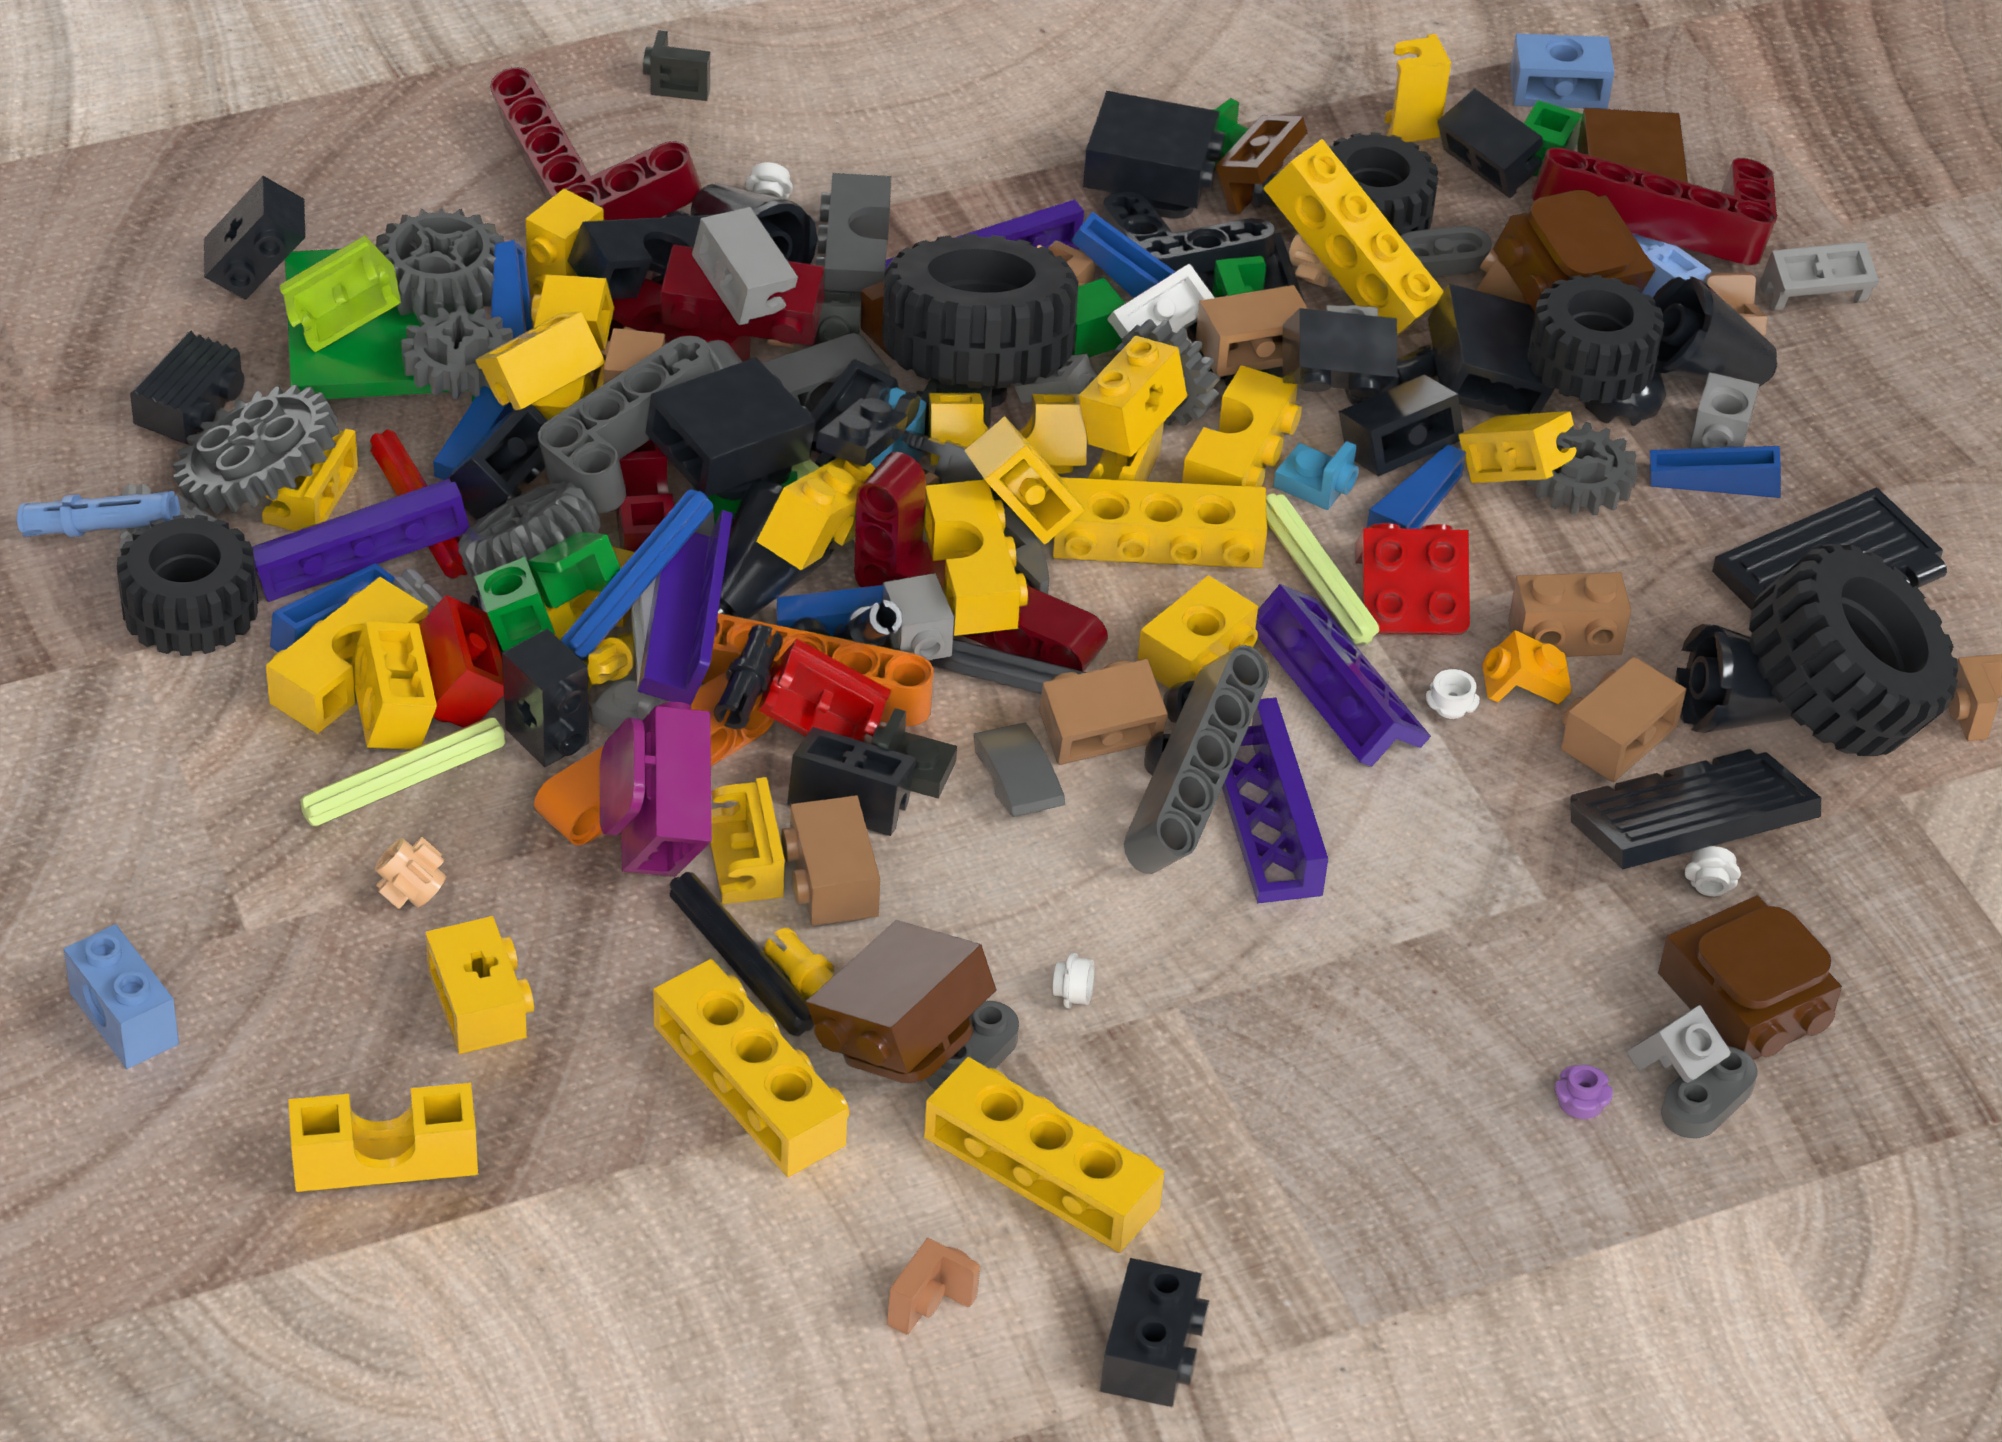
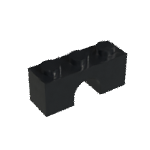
M712 215L583 221L567 261L578 277L605 278L612 299L637 298L647 271H653L665 277L673 244L694 247L701 218Z

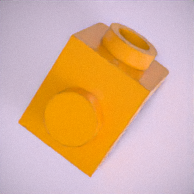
M1516 630L1499 646L1492 648L1482 663L1487 698L1495 702H1499L1516 685L1558 705L1572 692L1565 653L1552 644H1544Z

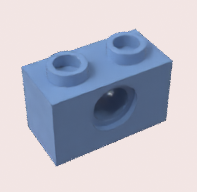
M1515 34L1510 65L1514 106L1534 107L1537 100L1563 108L1608 109L1614 77L1609 37Z
M117 924L63 948L70 995L126 1069L179 1045L173 997Z

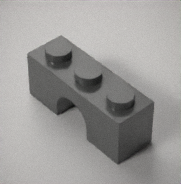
M832 173L831 193L821 192L820 222H828V224H819L817 254H826V257L816 256L815 265L824 266V290L861 292L862 289L884 281L889 233L891 176Z

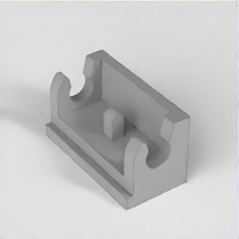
M751 207L701 218L692 256L738 325L747 324L749 319L774 314L782 310L786 304L781 297L767 299L774 293L785 292L795 288L798 276Z
M1866 242L1772 250L1762 275L1760 286L1763 294L1774 292V297L1770 304V310L1773 311L1784 309L1788 297L1857 290L1854 295V302H1866L1870 297L1873 287H1877L1879 279Z

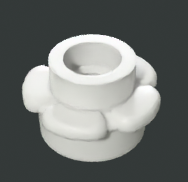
M770 162L755 165L751 170V175L745 180V188L747 190L785 200L789 198L793 185L789 180L790 174L788 170L779 164Z
M1448 669L1438 673L1430 684L1431 690L1426 692L1428 705L1436 710L1438 714L1449 719H1457L1464 716L1466 712H1474L1480 700L1479 696L1475 694L1476 682L1474 678L1468 673L1457 669Z
M1716 846L1696 850L1691 857V863L1685 868V877L1691 880V886L1695 887L1699 893L1710 897L1721 896L1734 889L1738 884L1737 879L1741 876L1740 868L1736 865L1735 855L1725 848Z
M1072 952L1069 954L1067 962L1058 961L1056 963L1053 978L1054 996L1064 997L1063 1004L1065 1008L1071 1009L1072 1003L1089 1005L1094 985V960L1078 958V953Z

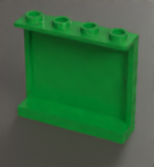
M340 249L292 251L285 259L286 281ZM395 306L317 352H314L307 345L302 323L293 327L288 319L291 386L297 385L300 391L312 387L315 394L321 392L325 399L431 393V384L419 388L415 386L414 375L406 376L404 362L402 361L401 342L402 339L407 338L406 328L409 325L420 327L416 314L410 313L400 316L399 310ZM444 389L441 393H446V392H451V391H448V390ZM471 394V399H472V402H473L476 397H474V396Z

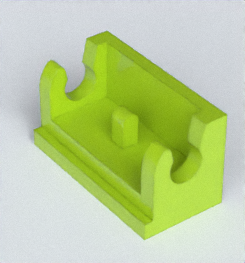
M366 235L280 284V291L284 295L288 319L293 327L302 323L307 345L314 352L321 350L401 303L394 265Z

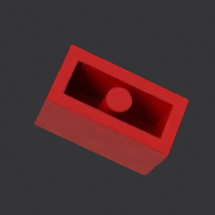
M445 595L421 621L419 626L437 704L433 718L440 722H450L464 728L480 721L504 695L503 661L487 612Z

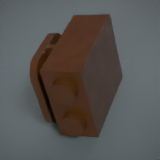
M1598 108L1583 109L1577 143L1579 153L1688 183L1680 113Z
M1574 190L1535 200L1528 212L1510 216L1493 247L1499 261L1505 266L1522 292L1525 301L1534 312H1536L1537 302L1540 300L1541 293L1546 288H1552V283L1558 280L1569 281V277L1577 275L1582 277L1601 275L1602 278L1612 279L1613 277L1623 280L1622 283L1633 284L1642 289V293L1656 270L1606 195L1598 197L1585 190Z
M1758 895L1667 935L1658 974L1690 1010L1699 1005L1702 1007L1727 1046L1746 1052L1753 1060L1761 1056H1773L1788 1043L1806 1035H1818L1826 1030L1835 1018V1009L1842 988L1841 984L1829 973L1831 957L1823 945L1794 914L1780 907L1767 906Z
M895 920L806 1001L815 1026V1036L823 1048L831 1052L842 1053L846 1064L853 1068L901 1083H915L932 1076L971 1039L973 1027L969 1016L997 989L980 943Z

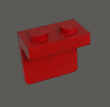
M1391 523L1373 524L1369 528L1362 529L1355 542V564H1362L1363 604L1379 625V632L1377 634L1462 635L1468 630L1470 626L1469 530L1452 529V526L1444 524L1426 525L1421 527V529H1401L1399 525Z

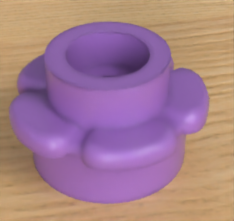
M1573 1065L1565 1068L1560 1073L1561 1080L1555 1083V1093L1560 1107L1565 1113L1575 1118H1593L1599 1115L1603 1108L1612 1100L1613 1089L1611 1086H1608V1076L1603 1071L1589 1065Z

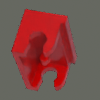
M796 638L770 670L771 682L768 689L763 692L758 711L805 737L812 727H816L864 742L866 734L871 737L874 736L891 690Z

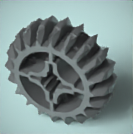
M442 207L437 213H427L420 209L419 215L416 217L402 214L400 224H387L386 232L377 236L375 246L395 268L401 303L397 305L400 316L415 313L419 321V316L422 314L429 317H438V308L441 307L450 314L451 312H456L459 305L465 306L466 313L474 314L482 306H492L493 281L495 280L493 276L494 260L496 259L494 257L495 244L504 242V236L496 232L495 224H483L480 215L465 217L462 209L454 213H445Z
M553 481L547 486L539 485L534 490L524 491L520 496L507 500L500 507L491 509L487 516L477 519L475 526L468 528L458 543V551L469 577L474 578V576L526 557L528 562V560L577 532L597 533L601 526L600 517L592 500L587 498L581 488H576L572 482L566 484L564 481L560 483Z

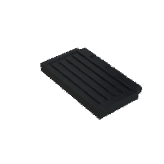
M1876 487L1715 556L1712 572L1752 611L1754 602L1762 591L1812 549H1817L1823 545H1853L1861 547L1862 553L1872 552L1883 558V563L1888 567L1895 566L1905 575L1904 579L1913 588L1915 586L1917 588L1946 576L1947 567L1941 559L1943 549Z
M1746 749L1715 757L1712 760V764L1707 760L1665 770L1663 777L1658 773H1653L1615 784V791L1607 785L1572 794L1570 798L1571 823L1623 870L1821 817V797L1767 752L1756 754L1751 749Z

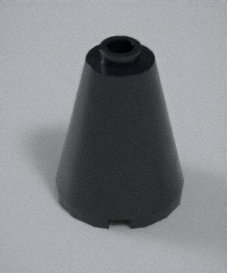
M720 183L705 186L693 199L691 216H713L751 207L787 261L811 264L814 259L818 241L815 222L795 202Z
M1691 276V279L1687 280L1676 277L1658 289L1652 298L1656 301L1655 307L1661 308L1664 327L1655 372L1707 381L1710 372L1757 383L1759 387L1773 377L1777 368V351L1775 346L1704 281Z
M760 481L752 484L744 493L732 518L718 613L750 619L824 564L834 552V549H829V546L834 541L833 536L822 558L800 570L756 542L780 496L779 494L784 488L776 483Z
M1701 624L1693 628L1684 641L1681 651L1690 652L1687 667L1677 668L1675 682L1686 688L1680 718L1683 723L1694 725L1691 729L1692 731L1707 733L1793 719L1790 716L1792 714L1791 710L1784 702L1779 703L1772 694L1773 687L1768 678L1763 679L1757 667L1759 662L1758 655L1752 653L1751 637L1718 625Z

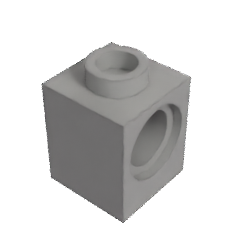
M1709 372L1697 413L1690 449L1744 447L1759 384Z
M936 573L883 582V600L894 602L901 610L903 617L899 630L888 635L892 648L920 655L928 661L952 656L954 616Z

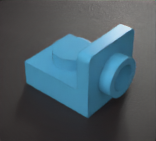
M1346 441L1334 457L1298 443L1275 471L1273 487L1329 510L1341 493L1344 495L1349 494L1357 480L1359 467L1354 465L1356 445Z

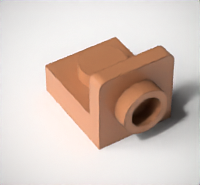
M927 1237L890 1287L887 1325L909 1335L922 1315L930 1318L935 1313L943 1295L970 1307L977 1298L980 1265L970 1259L963 1251L954 1247H946Z

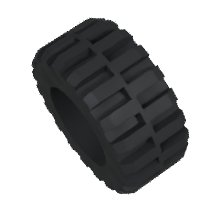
M964 234L963 237L952 238L949 235L937 237L936 241L929 242L924 240L917 242L912 249L906 247L900 251L885 271L882 321L883 345L892 359L896 360L906 371L912 369L916 376L927 380L930 378L938 379L941 384L954 386L955 383L968 385V388L980 389L983 386L1008 388L1011 387V384L1021 383L1022 385L1034 383L1038 377L1046 379L1064 366L1072 356L1075 348L1078 301L1077 277L1061 256L1055 257L1051 250L1043 246L1039 248L1034 247L1031 242L1020 239L1012 241L1006 240L1004 236L978 237V234Z
M1830 544L1812 549L1758 595L1754 602L1749 622V631L1752 632L1750 638L1752 653L1758 655L1759 662L1757 667L1763 679L1768 678L1773 687L1772 694L1779 703L1784 702L1792 712L1790 716L1800 726L1806 725L1813 731L1812 736L1823 743L1831 742L1835 744L1836 750L1846 754H1857V756L1887 755L1895 751L1949 707L1950 701L1954 698L1958 679H1956L1958 673L1957 658L1951 655L1954 646L1949 634H1944L1941 628L1942 620L1936 610L1929 608L1924 601L1926 598L1917 586L1913 588L1904 579L1905 575L1895 566L1888 567L1883 563V558L1872 552L1862 553L1861 547Z

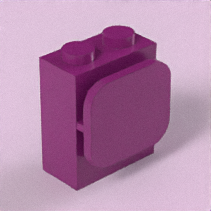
M683 702L662 703L655 706L643 720L639 718H626L606 740L600 759V827L604 835L617 836L621 832L622 872L676 877L712 842L710 712L691 710V706Z

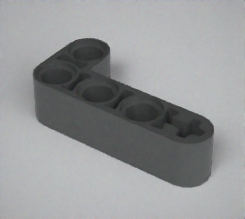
M856 333L847 334L762 363L773 375L780 379L788 392L802 406L806 407L810 413L816 408L853 359H857L891 376L890 369L862 335ZM715 340L707 343L710 349L714 372L742 362L726 341Z
M683 336L674 339L543 424L538 432V440L547 478L550 482L556 481L560 483L564 481L566 484L572 482L576 488L583 490L587 498L592 500L599 514L617 509L626 498V489L619 460L650 440L645 431L651 394L714 372L707 342L696 336Z

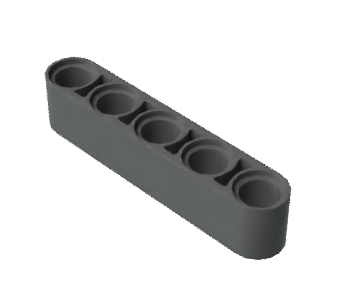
M1241 645L1202 667L1195 679L1125 836V854L1131 865L1144 874L1158 872L1188 856L1194 851L1268 683V665L1264 657L1251 646Z

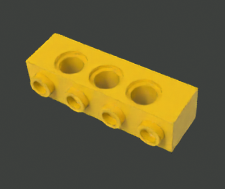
M1323 139L1293 159L1263 188L1356 306L1377 307L1378 317L1397 318V336L1437 304L1444 292L1443 289Z
M1061 477L1085 511L1053 537V559L1263 568L1267 537L1266 487Z
M711 958L653 988L655 1029L787 1178L846 1146L847 1118H849L850 1112L844 1096L837 1088H829L815 1073L808 1056L801 1049H793L780 1034L778 1025L773 1017L765 1011L760 1012L747 998L742 984L735 976H727Z
M967 1057L926 1100L925 1139L1118 1253L1124 1250L1161 1207L1165 1170L1156 1166L1151 1159L1143 1154L1130 1151L1106 1137L1097 1127L1080 1122L1058 1109L1047 1098L1030 1093L1008 1080L1000 1071L994 1068H987L970 1057Z

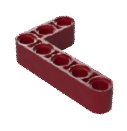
M521 67L507 68L496 74L492 79L490 89L504 126L548 201L562 189H566L603 208L604 220L661 218L669 212L676 211L692 203L696 194L702 189L689 148L684 143L678 141L661 143L591 176L527 69Z
M1551 148L1546 152L1531 194L1533 201L1542 197L1574 190H1585L1598 197L1606 195L1632 234L1744 265L1760 263L1777 220L1773 173L1766 165L1748 158H1736L1732 161L1722 190L1718 192L1564 148Z
M892 452L888 454L858 488L854 554L855 579L862 588L883 585V582L936 573L944 592L946 560L933 561L928 543L923 541L925 473L921 465L905 453ZM1028 585L1027 605L1019 606L1018 629L961 635L992 649L1080 671L1087 669L1108 640L1107 629L1097 616Z

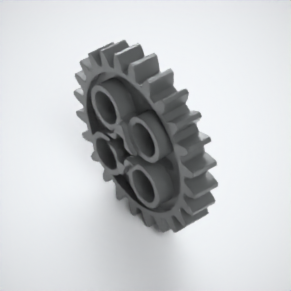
M293 385L283 394L281 388L276 386L265 397L262 396L260 391H257L250 402L244 403L243 400L237 399L233 410L229 412L222 409L218 410L217 416L219 419L215 422H203L200 425L203 429L201 434L190 435L186 438L190 446L178 450L177 454L181 460L173 463L176 471L173 477L184 496L203 510L211 507L214 514H218L228 505L232 513H235L244 502L248 501L251 507L255 508L260 502L261 497L268 495L270 499L275 500L278 496V489L284 486L294 489L297 487L294 479L298 476H311L314 474L310 465L325 462L327 458L323 451L336 446L332 437L340 432L336 426L339 421L321 392L315 394L312 387L300 391L297 385Z

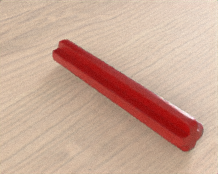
M386 429L381 434L374 433L371 436L370 442L372 446L370 451L397 496L428 486L394 431ZM459 536L428 546L443 573L450 579L468 574L462 564L463 559L458 551Z

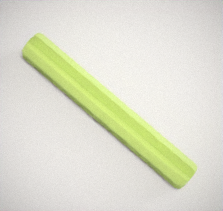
M1274 493L1268 494L1266 496L1267 524L1352 642L1354 644L1362 643L1363 645L1371 643L1373 636L1379 632L1378 623L1286 496L1283 494L1277 496Z
M488 717L306 794L300 799L304 818H306L310 826L317 827L502 748L505 744L504 730L496 718Z

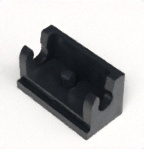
M1475 88L1437 120L1443 150L1508 198H1512L1517 193L1516 190L1532 177L1543 163L1536 156L1529 159L1544 145L1542 136Z
M812 727L792 757L787 805L858 796L866 828L891 836L897 826L899 809L906 810L916 757Z

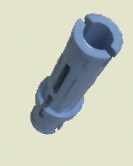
M174 491L83 499L80 495H65L60 501L21 503L17 510V524L19 531L23 532L24 537L52 533H65L68 537H81L86 531L151 526V522L162 519L164 522L173 520L172 516L180 515V504L178 497L174 496Z

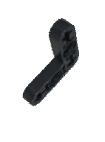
M1117 192L1107 196L1103 202V219L1175 272L1188 264L1192 266L1197 274L1214 271L1216 260L1262 256L1265 260L1270 258L1275 251L1274 225L1263 219L1247 218L1173 233L1147 199L1140 194Z

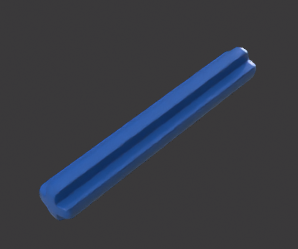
M693 489L685 493L561 638V641L582 661L586 660L589 653L597 648L711 514L713 504L704 493Z

